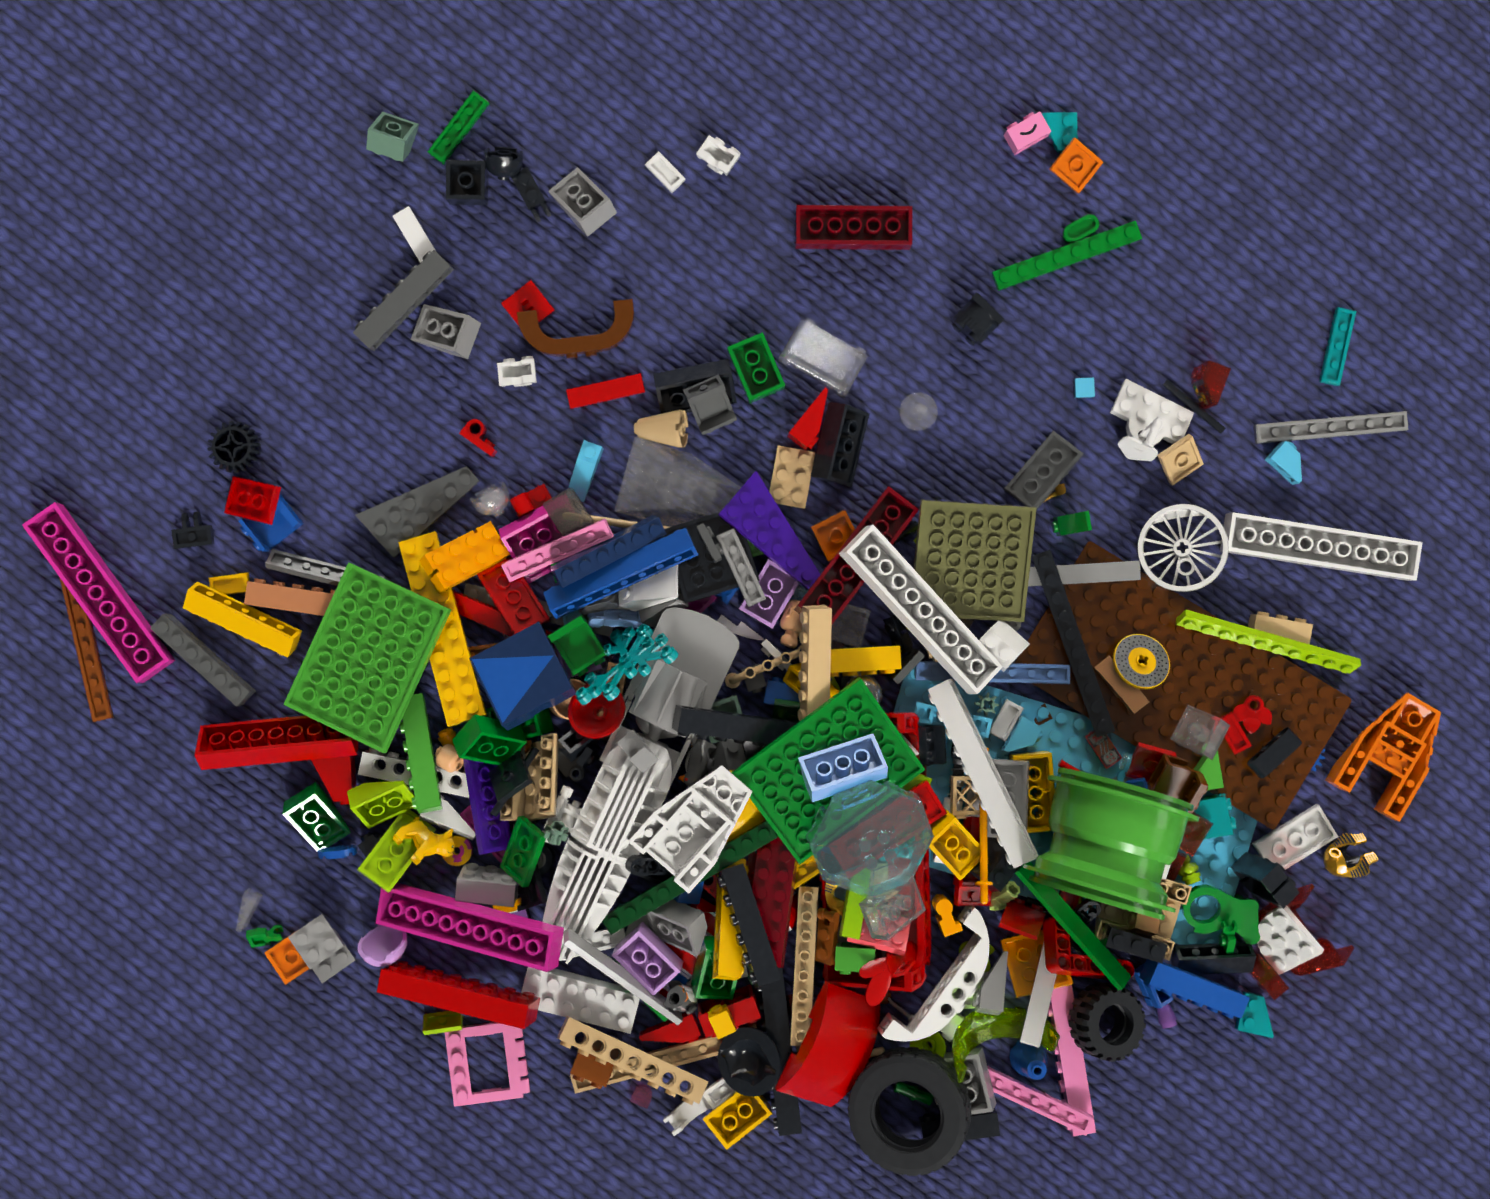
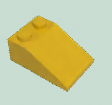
M946 810V815L924 828L917 836L961 880L980 862V844Z

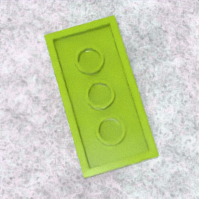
M411 810L397 816L357 869V871L388 893L412 863L410 858L417 850L412 838L404 839L400 845H397L393 840V836L398 829L412 822L415 817H419ZM419 820L423 822L433 833L435 832L436 828H434L432 825H430L424 820Z

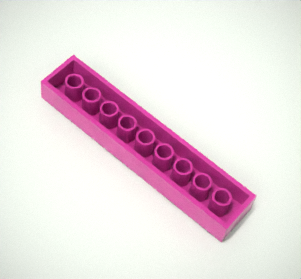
M54 502L22 524L136 683L146 682L176 661L158 635L150 629L151 626L64 505Z
M396 883L389 893L382 888L380 891L376 924L545 972L559 965L564 933L563 927L471 902L455 901V898L401 883Z

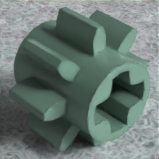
M986 692L984 697L977 695L979 701L974 702L979 707L977 712L984 711V716H988V712L995 714L994 708L999 706L994 701L997 697L992 696L989 698V692ZM984 700L990 701L989 708L983 707L985 705Z
M553 820L551 825L546 824L544 838H547L549 844L559 846L561 841H567L569 828L565 827L563 822Z

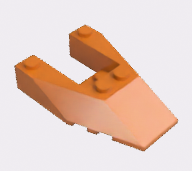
M1405 693L1358 735L1335 762L1325 781L1340 790L1350 793L1368 761L1375 763L1392 773L1393 777L1374 810L1392 820L1400 822L1429 772L1428 764L1430 755L1432 756L1434 748H1432L1434 736L1437 734L1441 712L1413 695Z

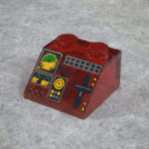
M1208 360L1193 369L1191 385L1203 409L1218 405L1231 368Z

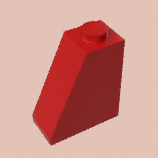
M355 756L311 760L334 802L340 801V805L349 804L347 791L357 786Z

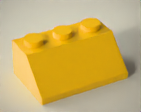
M736 1092L706 1115L703 1121L727 1150L772 1115V1106L763 1095L753 1097Z

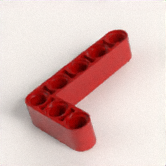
M1053 916L1043 921L1045 965L1050 973L1109 980L1087 955L1071 954L1070 935ZM1117 959L1132 977L1134 975L1132 963L1127 960Z

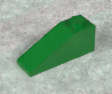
M1089 511L1053 518L1052 530L1053 533H1056V536L1092 530Z

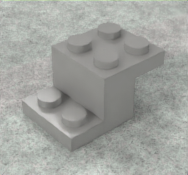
M323 914L288 937L309 969H313L321 983H324L356 960Z

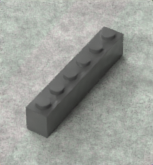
M435 250L427 252L422 258L423 261L418 266L415 265L411 268L405 280L401 279L396 284V289L392 293H387L382 299L383 302L378 307L372 308L368 313L369 316L355 326L356 330L353 333L370 350L375 351L454 270Z
M162 614L150 627L154 633L236 707L244 705L256 692L254 688L172 614Z

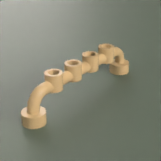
M801 646L792 652H784L775 659H767L758 666L747 667L745 671L739 674H728L725 678L726 685L730 688H736L744 679H752L756 674L771 671L774 667L783 663H790L791 660L799 657ZM785 654L789 655L790 657L789 661L787 662L782 660V657ZM766 662H770L772 664V667L770 669H766L764 667V664ZM752 669L754 671V674L751 677L747 676L746 674L747 670Z

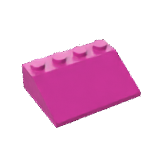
M566 493L498 529L500 538L512 558L585 527L584 525L580 526V521L567 520L562 517L564 512L577 513ZM551 565L525 575L524 577L528 584L552 572L550 569Z

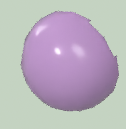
M377 925L378 927L369 931L363 938L361 937L358 943V953L366 963L376 967H386L402 957L407 947V933L383 925Z

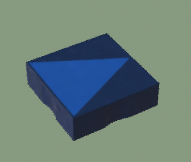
M540 622L469 658L501 725L507 731L533 718L540 711L554 707L567 700L576 693L566 670L557 658L553 644Z

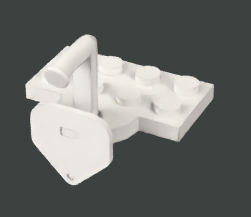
M1128 379L1123 381L1110 412L1127 421L1126 432L1128 436L1123 437L1118 442L1119 448L1126 458L1142 461H1152L1157 457L1158 451L1153 447L1161 439L1171 444L1182 439L1194 412Z

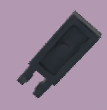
M528 167L512 176L514 184L537 223L541 220L535 208L540 205L543 207L545 215L547 217L551 216L546 201Z

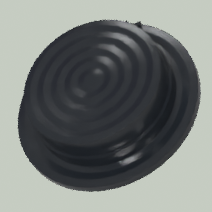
M740 1027L736 1029V1032L727 1035L721 1042L718 1052V1065L725 1082L734 1091L745 1096L754 1097L765 1094L778 1081L781 1072V1056L777 1046L766 1033L754 1027Z

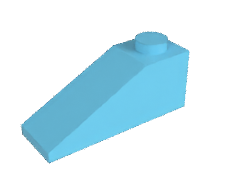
M586 440L583 441L566 493L568 497L581 502L585 501L604 450L602 446Z

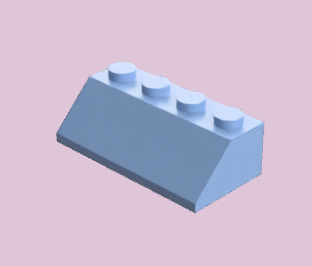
M873 733L798 758L804 783L812 802L887 778L888 766Z

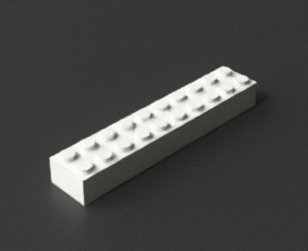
M1240 513L1225 514L1224 529L1228 537V553L1399 580H1417L1423 542ZM1221 543V547H1220V551H1221V552H1223V544H1222V543Z
M874 525L864 527L839 553L967 694H978L1003 667Z

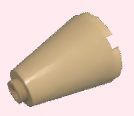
M679 409L640 418L634 424V433L641 439L684 448L688 440V434L685 433L686 427H688L687 413L685 410Z

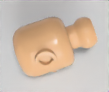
M790 600L787 603L780 620V627L786 630L780 642L789 648L797 647L798 636L802 631L800 614L794 610L800 602L799 600Z

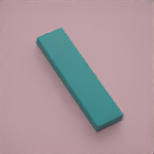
M1340 307L1335 308L1319 382L1340 386L1357 311Z

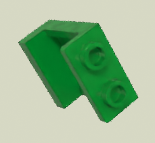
M580 615L548 636L551 643L555 644L567 663L572 676L578 674L580 677L589 671V666L592 664L598 666L605 661L604 657L608 655L583 615Z

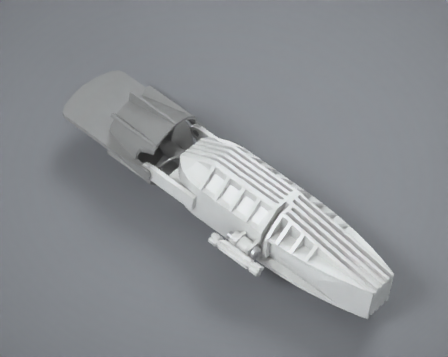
M677 607L665 609L651 638L655 641L659 634L664 633L668 638V642L655 652L661 651L663 647L669 645L674 647L679 655L670 664H666L663 659L646 661L652 669L651 672L645 677L638 672L632 678L624 695V700L626 701L625 716L632 703L629 712L636 716V722L644 733L638 732L637 734L659 760L644 773L638 769L617 743L631 731L621 726V723L611 734L601 755L600 761L603 764L582 809L579 807L581 803L573 800L572 804L568 803L569 800L567 799L571 797L574 789L563 785L560 791L561 796L557 798L556 817L548 818L546 824L551 825L553 820L563 822L565 827L569 828L567 834L570 837L567 840L554 874L545 907L544 923L563 927L564 931L569 928L588 941L623 889L630 875V872L625 868V863L631 855L640 854L628 841L652 813L662 806L690 743L694 746L698 737L690 734L681 752L669 748L668 745L658 740L678 736V732L672 729L676 705L711 710L739 649V640L735 634L723 624L705 614ZM563 936L559 961L566 960L565 963L568 964L576 953L564 945Z

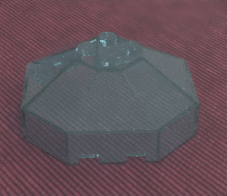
M870 780L834 794L827 809L824 806L819 808L814 818L815 823L806 835L822 880L872 900L909 886L934 838L924 806L918 795L912 791L908 792L901 789L899 786L888 781L883 782L884 785Z

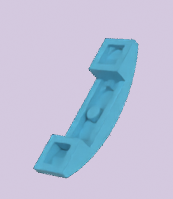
M916 702L914 713L919 717V722L945 726L944 722H941L936 712L938 710L935 705ZM970 714L980 735L989 738L993 719Z

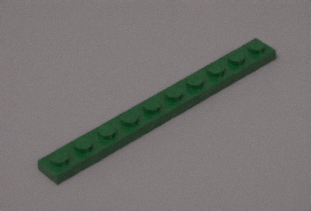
M767 820L727 842L715 865L699 883L778 838V835ZM671 875L608 912L602 922L612 935L686 891L674 881L675 876Z

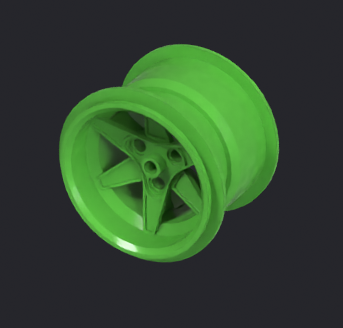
M1058 768L1057 773L1061 775L1060 777L1048 775L1047 780L1056 783L1048 820L1050 831L1054 832L1049 851L1036 857L1034 866L1024 864L1023 868L1035 871L1034 876L1029 875L1028 880L1161 920L1165 919V915L1161 914L1162 909L1175 913V908L1166 906L1168 895L1160 883L1165 865H1170L1177 857L1187 822H1199L1198 816L1188 813V811H1193L1194 805L1149 789L1077 770Z

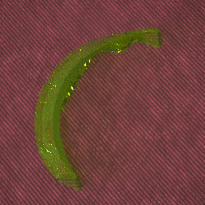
M1004 1007L1003 1012L999 1015L973 1011L964 1018L960 1025H958L952 1042V1053L958 1083L963 1082L967 1071L964 1061L977 1045L995 1038H1021L1027 1013L1025 1009ZM1046 1020L1040 1046L1049 1051H1054L1060 1035L1052 1024Z

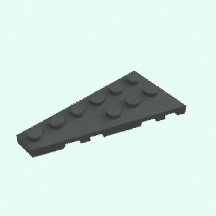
M466 466L358 513L355 516L392 557L396 558L401 553L398 542L420 536L476 486L480 480Z

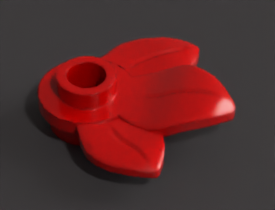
M1256 695L1247 697L1244 704L1237 705L1233 710L1237 721H1243L1245 729L1250 734L1257 731L1261 723L1270 725L1272 722L1270 710L1264 707L1263 700ZM1252 701L1257 702V708L1252 709L1250 703Z

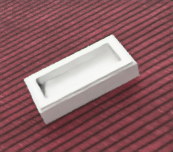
M659 151L645 164L649 171L671 193L685 181V178Z
M1006 699L991 725L990 734L1006 742L1024 708Z

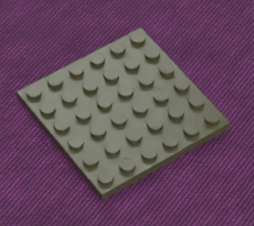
M920 500L914 570L959 619L1024 622L1036 507Z

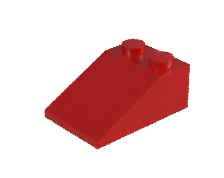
M826 387L788 433L787 437L803 450L807 448L812 449L819 440L817 435L820 431L828 393Z
M1017 897L1007 903L998 927L1037 941L1047 911L1043 910L1044 907L1032 903V906L1027 905L1025 900Z

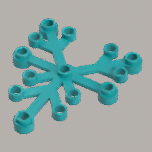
M641 624L636 631L631 626L626 628L624 632L616 629L610 634L611 641L615 646L613 647L610 643H607L603 648L607 652V656L620 653L619 663L606 674L595 675L593 672L588 673L584 680L590 686L588 688H579L575 693L576 699L582 705H585L592 698H597L602 693L608 701H612L620 693L617 684L623 674L629 679L635 677L638 672L645 677L652 670L646 661L663 659L666 664H670L677 659L679 653L674 647L669 645L663 647L661 651L655 652L668 642V638L664 633H661L654 641L651 638L654 631L649 625ZM637 632V638L628 652L627 646ZM637 663L639 665L638 670L635 668V665ZM615 675L611 683L609 682L606 684L608 679Z

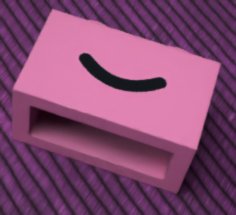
M1040 111L1036 114L1033 112L1029 113L1023 118L1024 121L1020 123L1014 122L1007 127L1003 136L1014 155L1045 139L1051 133V129Z

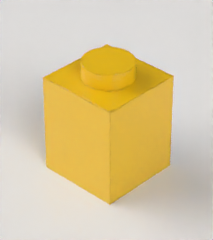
M719 1004L710 1009L708 1019L718 1039L736 1032L735 1022L726 1004L722 1006Z

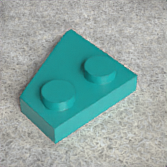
M1077 112L1041 113L1051 129L1049 138L1052 139L1057 153H1062L1073 138L1078 139Z
M1243 991V994L1250 997L1242 1018L1237 1017L1235 1029L1273 1038L1274 1035L1265 998L1262 995Z

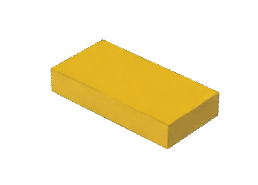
M249 573L209 578V586L225 595L246 592L247 581H250Z

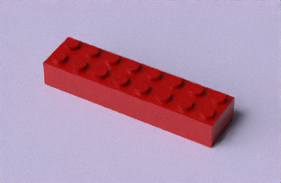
M304 715L201 725L194 756L201 770L355 756L357 755L359 741Z
M401 960L381 969L377 993L520 1029H525L536 1021L540 997H536L532 992L520 993L516 992L515 988L505 987L504 989L498 987V984L480 983V980L475 978L467 980L463 979L459 974L447 975L442 970L433 969L431 971L427 970L425 966L408 965V962Z

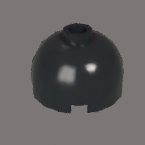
M495 147V151H490V148L484 150L486 168L492 175L497 176L499 180H509V177L515 176L522 168L523 151L517 153V149L511 147Z

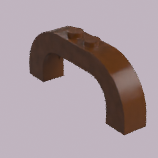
M633 299L613 301L615 311L614 322L606 332L601 334L561 339L550 338L541 331L537 310L517 312L518 323L525 339L532 347L543 354L557 357L566 356V359L578 358V354H585L586 357L596 356L597 352L607 351L618 346L630 333L634 321Z

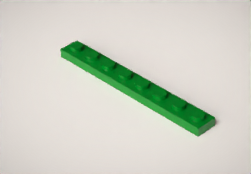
M1133 221L996 270L991 274L997 290L1000 291L1141 240L1142 236L1137 222Z

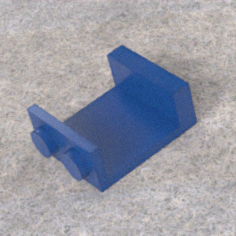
M281 494L279 495L272 525L250 519H240L238 521L242 525L240 527L242 532L246 536H250L253 539L252 544L254 547L262 552H269L304 524Z

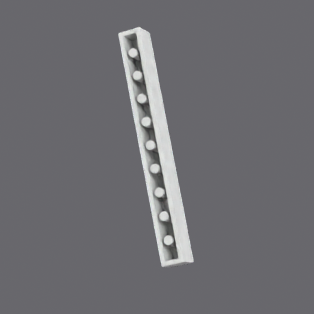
M953 678L929 688V700L932 704H935L938 710L936 712L941 722H944L946 727L945 733L950 740L952 739L955 745L953 747L954 752L961 758L965 774L971 778V787L975 793H978L981 799L979 800L980 806L984 811L986 810L991 828H995L997 832V841L1001 847H1004L1007 853L1005 854L1007 862L1013 868L1035 860L1039 855Z

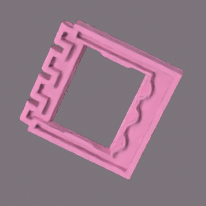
M491 1022L463 1026V1030L445 1032L454 1107L523 1098L525 1093L530 1092L529 1078H521V1076L528 1075L526 1059H519V1057L526 1056L524 1040L516 1039L523 1037L522 1029ZM503 1032L510 1087H498L472 1092L465 1037Z

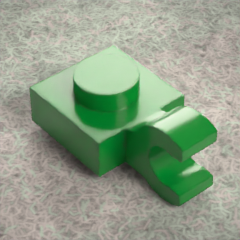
M1232 920V924L1229 926L1226 925L1225 921H1222L1219 944L1223 946L1226 954L1234 953L1236 944L1235 932L1238 927L1235 920Z
M275 925L270 930H267L266 927L247 930L246 938L252 948L271 945V941L283 940L281 933H277L283 932L284 929L282 925Z

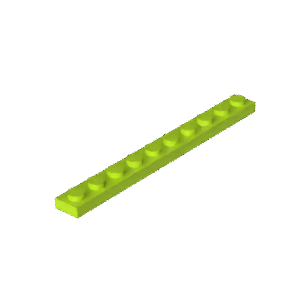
M1185 610L1176 618V625L1186 629L1210 634L1221 639H1228L1239 644L1255 647L1256 649L1267 650L1274 654L1285 655L1310 664H1317L1328 669L1341 671L1342 673L1350 674L1361 666L1360 658L1190 610Z

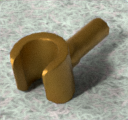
M1059 484L1055 488V492L1051 493L1044 502L1065 494V484Z

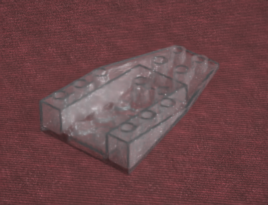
M634 437L614 511L641 520L655 515L659 517L663 526L672 527L721 512L741 487L691 453Z

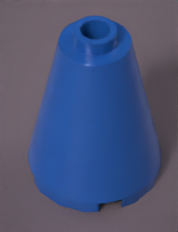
M1018 1040L1010 1050L1009 1060L1012 1068L1022 1076L1034 1080L1042 1079L1047 1072L1048 1055L1043 1044H1040L1038 1048L1021 1043Z

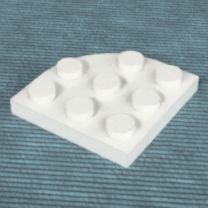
M1288 906L1284 909L1277 907L1270 911L1258 925L1260 940L1257 943L1264 958L1278 975L1321 955L1324 951L1322 946Z

